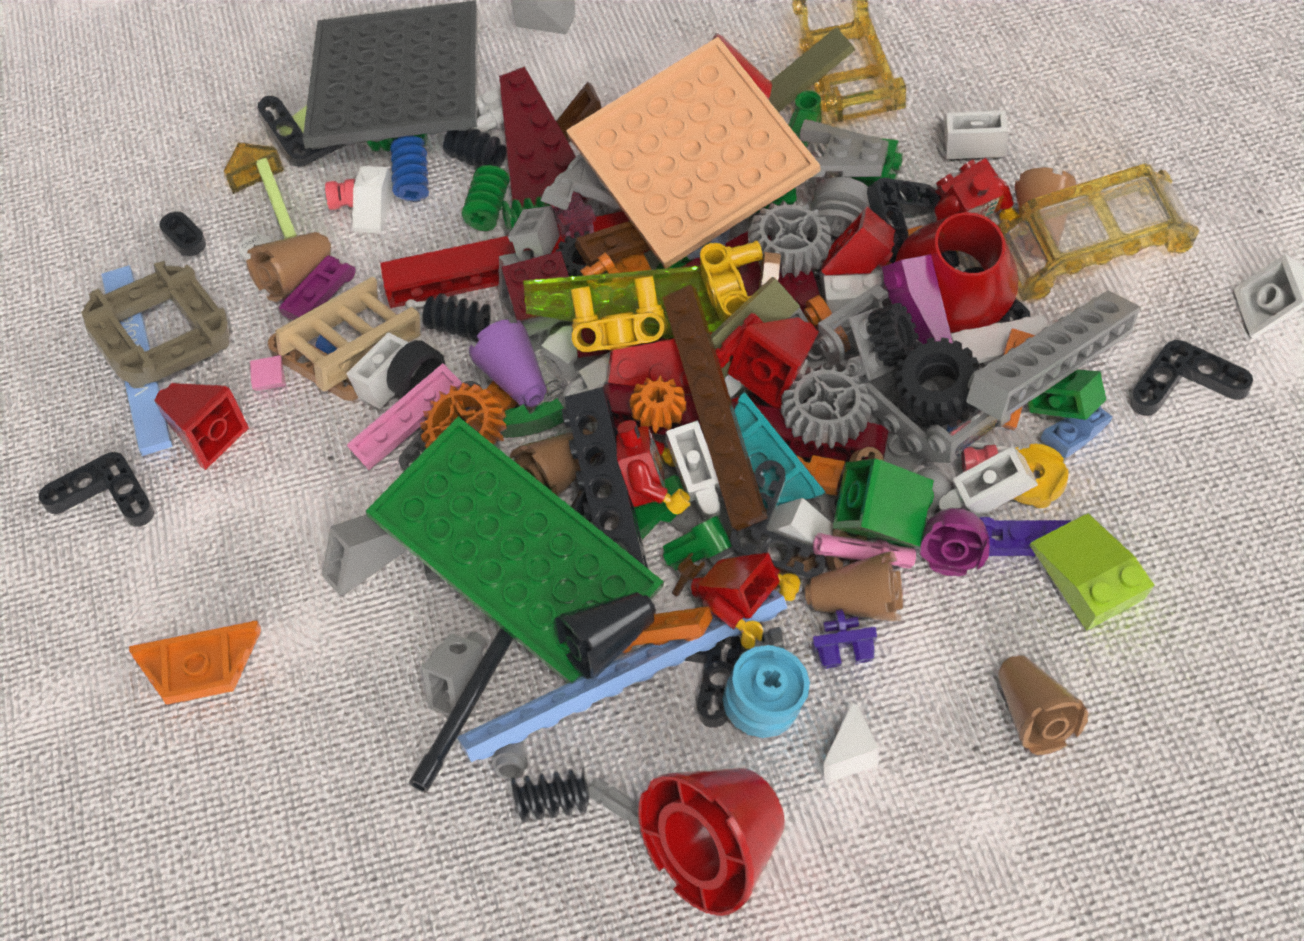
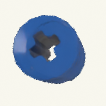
M416 136L399 137L393 141L390 149L392 191L395 196L405 201H421L429 196V189L427 188L429 184L427 179L428 170L426 168L428 164L426 159L427 150L423 147L425 141Z

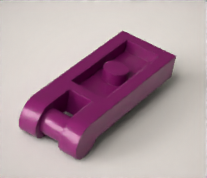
M331 255L326 256L279 306L281 315L295 320L326 303L345 282H350L354 278L356 268L348 263L341 264L339 259Z

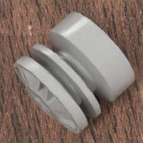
M846 177L828 178L819 183L814 192L810 211L819 209L820 217H826L827 226L831 227L832 243L866 206L870 208L867 197L868 187L855 179ZM807 235V240L812 243L813 241Z

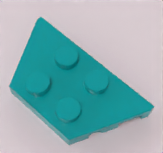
M745 392L741 394L735 414L754 474L761 463L769 460L778 462L785 470V485L776 506L800 498L808 500L822 497L826 494ZM771 469L769 473H762L761 476L765 477V485L763 490L759 489L760 492H764L771 498L774 497V493H768L772 481L778 482L780 479L776 477L775 469ZM763 501L765 509L768 508L767 503Z

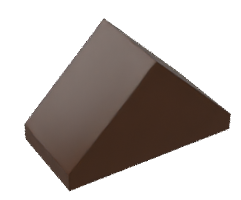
M589 82L584 85L556 120L568 143L572 141L569 139L566 130L602 109L601 102L592 84Z

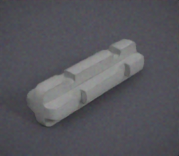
M594 778L587 788L589 797L597 802H604V807L624 820L630 819V823L640 829L637 801L614 786L609 788V783L603 779Z

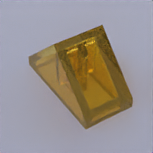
M238 142L223 170L232 194L262 181L256 164L257 160L267 158L273 176L284 171L275 147Z

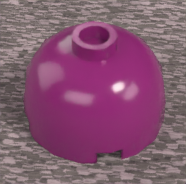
M963 508L943 509L934 514L925 524L920 554L922 558L929 562V567L935 572L946 576L967 575V570L973 569L976 566L978 570L987 561L990 548L989 534L984 522L973 512Z

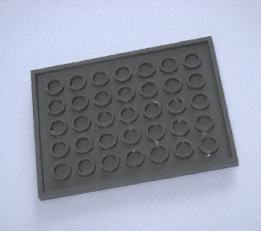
M476 0L317 20L303 133L305 149H321L331 145H352L363 141L372 140L377 142L387 138L427 133L439 134L443 131H465L470 128H476L478 75V8Z

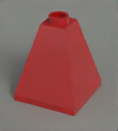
M799 317L749 325L745 328L727 374L774 408L781 409L783 405L781 403L782 394H784V391L790 390L792 383L795 381L798 373H800L819 331L811 323L805 322Z
M171 383L167 388L161 389L154 399L164 419L204 470L209 468L249 429L230 388L227 386Z

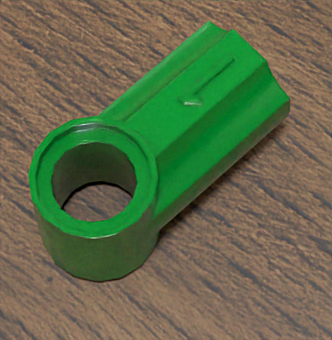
M803 91L795 98V110L788 125L799 139L804 119L818 123L822 122L821 97L817 92ZM801 141L805 147H808L810 142Z
M716 515L691 528L690 532L663 545V557L667 565L677 571L678 565L690 553H693L691 560L695 563L704 557L708 559L730 548L732 544L720 519Z

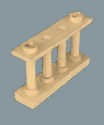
M373 276L275 330L278 354L283 356L297 349L314 363L316 386L323 392L347 379V373L388 332L407 342L421 336L420 313L413 307L400 314H396L378 300L377 279ZM369 307L386 322L372 328L356 314ZM345 321L362 335L348 342L332 328ZM321 335L334 345L337 350L324 356L311 346L308 341Z

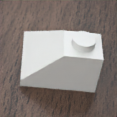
M1286 254L1233 289L1251 338H1257L1304 307V266Z

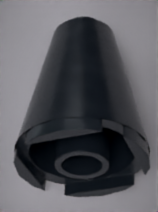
M634 592L563 613L554 619V629L559 643H567L570 653L566 654V657L572 666L585 679H592L601 674L654 623L656 609L652 600L647 595L642 596L640 593Z

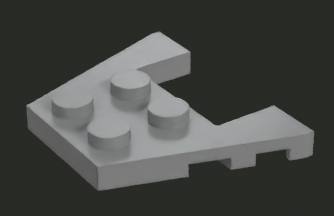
M805 119L800 132L801 141L828 144L824 157L815 158L820 164L821 172L813 177H824L826 171H842V177H881L889 141Z
M581 153L569 164L564 173H560L554 183L545 189L541 197V201L567 210L572 193L575 191L585 198L595 199L608 204L613 209L622 210Z

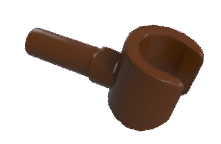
M690 553L678 565V571L681 575L672 590V594L675 596H679L689 580H693L705 567L704 561L698 566L692 562L691 557L693 553Z

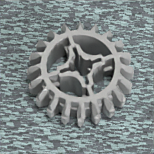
M783 200L780 206L771 202L768 209L761 208L759 214L754 215L748 229V244L757 240L761 246L762 253H780L779 271L784 277L787 273H792L796 278L799 271L808 275L811 268L818 270L821 262L825 261L831 249L832 232L830 230L831 227L827 226L826 217H820L819 209L810 211L808 204L801 207L795 201L792 205H787ZM767 235L773 238L772 242L767 238ZM807 235L813 241L812 243L807 240Z
M822 364L819 366L818 371L808 367L805 375L798 373L790 390H786L782 394L781 403L783 405L781 406V414L785 418L786 428H792L794 437L803 435L802 440L804 444L811 440L815 441L817 448L822 443H828L832 449L835 442L845 446L848 438L856 441L859 432H864L868 419L871 416V398L867 394L866 384H860L858 375L849 377L848 369L838 372L835 364L830 370H825ZM812 396L811 398L807 399L806 403L801 404L806 398ZM850 408L852 409V410H851L848 414H846L845 416H843V417L840 416V415H842V414L845 413V410L850 409Z

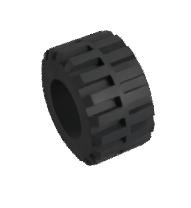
M941 337V341L934 342V338H929L927 343L923 345L919 341L914 344L913 351L907 349L903 353L904 360L899 359L895 380L899 404H901L904 414H909L910 420L914 423L920 420L921 426L928 429L930 425H939L943 428V425L947 424L952 428L957 426L958 420L962 422L968 420L969 412L974 413L977 409L966 402L970 390L968 388V381L976 370H980L976 357H973L972 351L968 347L962 349V343L955 340L952 344L949 343V338ZM936 376H945L956 381L950 388L942 391H931L921 386L926 380Z

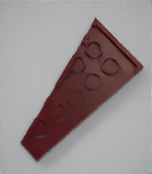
M524 66L499 76L512 201L514 199L519 200L521 206H523L525 198H530L534 205L535 198L538 196L542 197L545 189L551 186L560 173L563 174L569 164L576 158L575 153ZM573 191L569 206L588 198Z

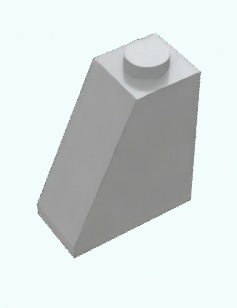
M363 515L331 526L322 576L341 596L406 552L407 549L367 515Z

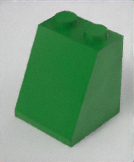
M876 458L846 462L832 529L875 540H886L888 543L898 546L921 547L928 508H930L934 499V492L932 490L934 480Z

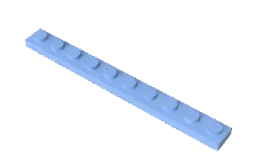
M773 590L754 615L743 620L745 622H765L775 618L777 613L787 609L784 596ZM712 615L713 619L704 635L696 640H671L662 645L650 643L613 661L597 677L585 679L582 676L574 683H567L458 736V741L471 762L489 758L496 750L508 744L519 743L525 740L529 734L541 728H549L556 725L561 718L567 715L585 711L591 707L592 703L604 697L616 696L623 691V688L635 682L646 681L652 678L656 672L668 666H677L683 663L686 657L699 651L710 650L716 646L717 642L729 636L741 635L742 632L737 628L733 630L720 618Z

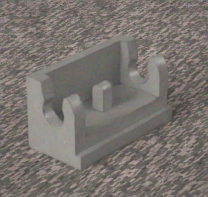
M552 206L525 209L520 214L508 235L509 241H513L516 255L520 261L526 260L525 248L533 250L534 258L552 252L560 236Z

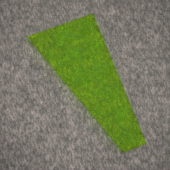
M700 266L523 281L526 314L573 322L575 312L571 289L590 286L594 315L598 314L599 319L619 313H636V308H639L634 279L653 276L657 302L664 309V315L668 321V328L662 338L667 339L674 338V334L662 297L692 284L697 290L709 331L714 332L722 324L716 309L713 308L709 300L706 286L701 277ZM648 317L644 321V328L648 333L657 334L659 332L660 325L655 318Z

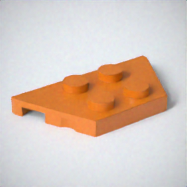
M258 620L129 646V652L164 703L168 705L234 691L261 633V626Z

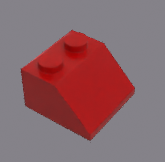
M866 206L831 244L828 257L823 261L821 272L825 275L871 273L877 266L882 268L893 255L891 251L895 244L893 242L895 229Z

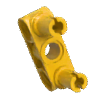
M757 240L734 248L730 246L725 247L720 243H709L701 249V277L706 286L709 300L713 308H715L721 324L751 297L746 293L737 267L763 260L762 249Z
M653 276L634 279L639 308H636V313H619L599 319L598 314L594 315L590 286L571 289L575 312L572 324L573 345L582 352H591L653 342L662 337L668 328V321L664 315V309L657 302ZM652 317L659 322L660 329L657 334H650L645 330L644 321L646 318ZM583 328H590L595 332L596 340L594 344H587L582 340L581 331Z

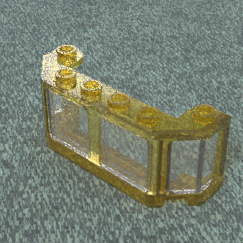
M1146 163L1030 199L1022 206L1025 212L1022 216L1012 221L1005 219L997 226L1003 233L1017 266L1019 278L1018 293L1022 301L1029 299L1039 300L1046 297L1051 292L1050 289L1053 287L1057 276L1066 273L1069 275L1076 274L1083 268L1094 264L1104 265L1113 258L1122 255L1132 256L1141 251V249L1153 245L1155 247L1165 245L1168 252H1176L1177 254L1190 250L1197 238L1199 229L1191 222L1174 191L1168 172L1161 169L1156 173L1152 166Z

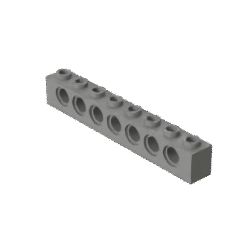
M1109 290L1098 297H1093L1088 303L1082 307H1077L1066 317H1061L1050 327H1045L1034 337H1029L1018 347L1011 348L1002 357L992 360L986 367L976 370L968 381V388L970 390L966 402L1000 421L1130 335L1141 306Z

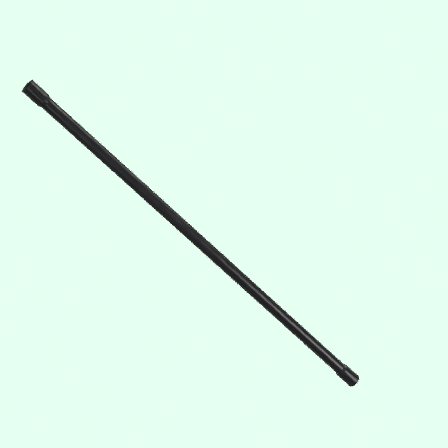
M601 453L594 466L603 463L605 459L604 453ZM580 490L571 507L584 517L583 503L588 502L586 491ZM501 627L431 748L423 756L410 778L409 784L416 790L423 793L429 791L443 766L444 759L514 638Z

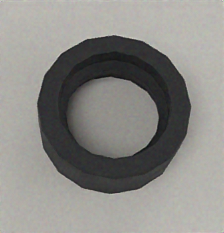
M414 340L406 344L397 352L390 363L386 379L388 388L401 397L405 396L442 363L445 365L443 354L422 340ZM420 365L419 370L417 371V373L415 374V376L412 378L413 373L415 372V370L417 369V367Z

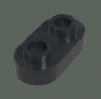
M170 212L161 218L159 227L163 236L180 254L194 256L204 250L206 240L203 232L184 213Z

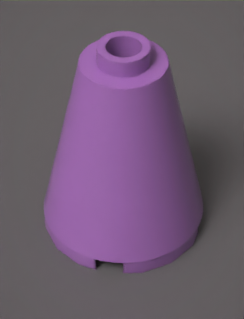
M508 319L495 322L477 335L479 341L475 347L471 344L469 348L471 360L520 406L523 404L525 407L538 405L544 399L547 388L527 329L519 320H516L517 323H510Z

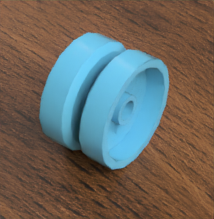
M771 645L753 647L740 656L725 685L722 701L726 715L735 727L747 735L768 738L782 734L791 727L808 698L810 681L807 670L797 656L784 648Z

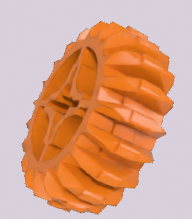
M462 383L459 390L455 386L450 385L448 394L439 391L440 399L437 402L430 400V405L433 408L430 411H423L424 417L428 420L420 423L421 429L425 431L420 436L426 443V449L458 416L462 420H466L467 424L493 445L496 442L504 441L503 435L500 432L507 429L506 423L503 421L506 415L501 408L500 401L496 397L494 398V395L489 390H483L476 384L470 387L468 384ZM480 407L483 410H480L478 412H476L475 410L466 411L465 408Z

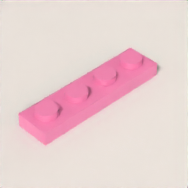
M442 363L350 441L347 447L370 470L420 428L421 422L428 420L424 417L423 411H430L433 408L430 405V400L437 402L440 399L439 391L448 394L450 385L455 386L459 390L462 382Z

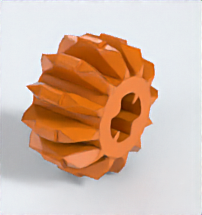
M660 375L657 381H651L646 377L644 385L636 384L634 394L630 398V407L634 421H640L641 427L652 426L656 433L659 427H664L669 431L672 423L680 424L682 414L686 411V401L682 387H676L673 379L663 382Z

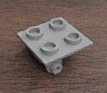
M878 307L849 317L860 355L850 358L846 363V369H848L850 376L867 375L868 381L897 369L896 365L891 367L885 366L883 361L877 358L878 352H874L873 347L875 345L869 339L872 334L868 331V326L871 325L868 322V317H870V313L873 310L879 309Z

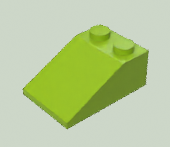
M1089 513L1030 543V547L1086 631L1144 601L1155 586L1137 558Z

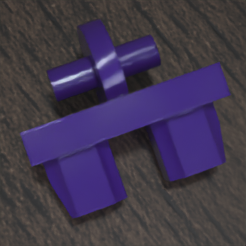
M843 609L835 610L836 620L823 622L825 632L838 631V633L813 636V642H811L813 653H818L823 669L836 668L842 665L839 651L842 648L852 647L855 664L872 662L874 660V643L877 639L876 626L847 631L849 628L859 627L858 617L845 619Z

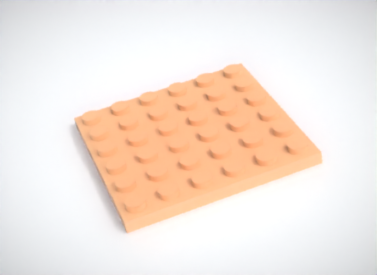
M719 37L566 130L569 139L665 269L821 172L820 164Z

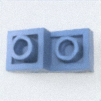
M1100 406L1086 420L1065 417L1063 420L1045 429L1040 440L1058 451L1063 458H1067L1098 435L1111 422L1113 416Z

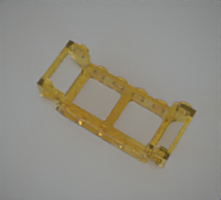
M792 0L793 12L795 16H798L802 38L799 39L802 55L837 27L848 40H859L868 62L867 67L824 75L813 84L815 92L821 94L822 112H827L831 123L906 108V85L902 77L894 78L868 13V0H851L854 14L852 22L816 30L809 29L806 0ZM871 78L875 81L877 89L841 96L837 86H830ZM882 100L884 104L881 108L843 115V110L849 106Z

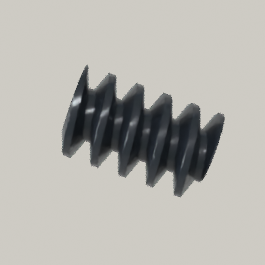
M470 128L465 131H447L443 142V150L448 156L457 158L459 161L466 162L469 165H474L477 168L486 165L500 168L507 153L506 147L501 145L500 139L497 136L491 137L489 133H482L477 128L473 130Z
M439 293L436 300L433 296H429L423 308L422 322L427 329L435 328L438 332L446 331L450 335L457 334L462 338L468 336L471 340H478L477 335L490 325L491 307L486 303L480 309L478 301H472L469 306L466 298H462L458 303L456 296L452 295L447 300L445 293Z
M584 767L582 768L580 778L576 777L572 769H568L566 780H562L558 771H554L552 782L548 783L543 773H539L536 785L533 784L529 775L525 776L523 787H519L514 777L511 778L515 811L523 823L529 821L531 811H533L537 820H543L545 809L548 810L551 818L558 817L560 807H562L566 816H572L574 805L577 806L581 814H586L589 793Z

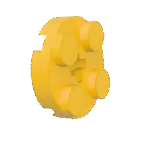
M1029 444V448L1020 450L1019 447H1016L1024 456L1032 473L1035 470L1040 472V478L1036 479L1038 486L1015 497L1014 500L1026 505H1033L1036 508L1048 507L1052 501L1058 499L1063 494L1067 486L1069 472L1063 463L1064 458L1058 451L1043 444Z

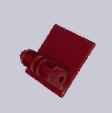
M561 251L501 267L516 320L522 322L574 307L571 289L573 288Z

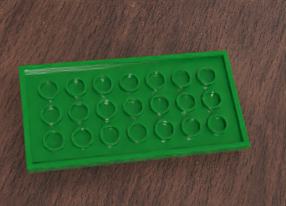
M459 416L366 510V515L567 683H574L582 675L576 671L566 657L570 650L566 642L559 643L554 629V619L563 613L634 592H638L642 596L647 595L652 599L664 586L663 580Z

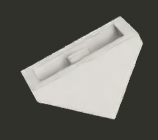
M800 498L776 506L767 530L813 547L814 538L817 536V533L833 534V523L805 499Z
M851 704L824 761V780L829 782L879 765V748L859 705Z

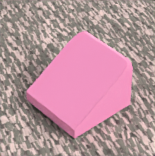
M281 355L250 361L253 390L261 391L286 386Z

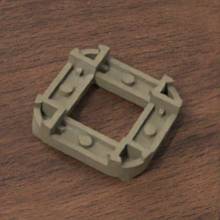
M165 261L153 264L155 273L103 295L99 288L95 289L89 294L90 300L86 303L83 311H81L87 334L117 376L129 382V385L133 388H141L148 383L158 381L229 346V327L226 312L223 307L220 309L197 281L195 272L189 265H185L183 268L180 266H166ZM171 299L193 327V330L144 351L140 345L137 346L119 321Z

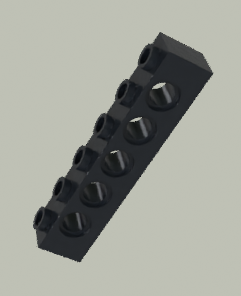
M603 387L566 396L564 398L567 408L562 409V415L566 428L571 427L574 439L569 440V446L573 459L579 460L581 470L576 471V477L580 490L586 491L588 502L583 503L586 519L589 522H593L595 527L620 547L626 548L630 555L649 569L635 507L632 504L617 460V430L609 395ZM590 422L598 423L594 433L589 435L583 434L586 424ZM595 454H605L602 464L598 466L590 465L591 458ZM605 484L612 485V492L609 496L605 498L597 496L601 486ZM611 516H619V525L613 530H606V520Z

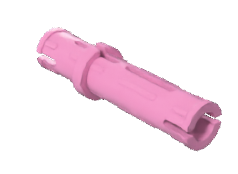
M817 533L813 542L815 555L861 561L884 552H894L898 562H891V564L911 569L916 561L914 547L896 546L888 544L886 540L873 542Z

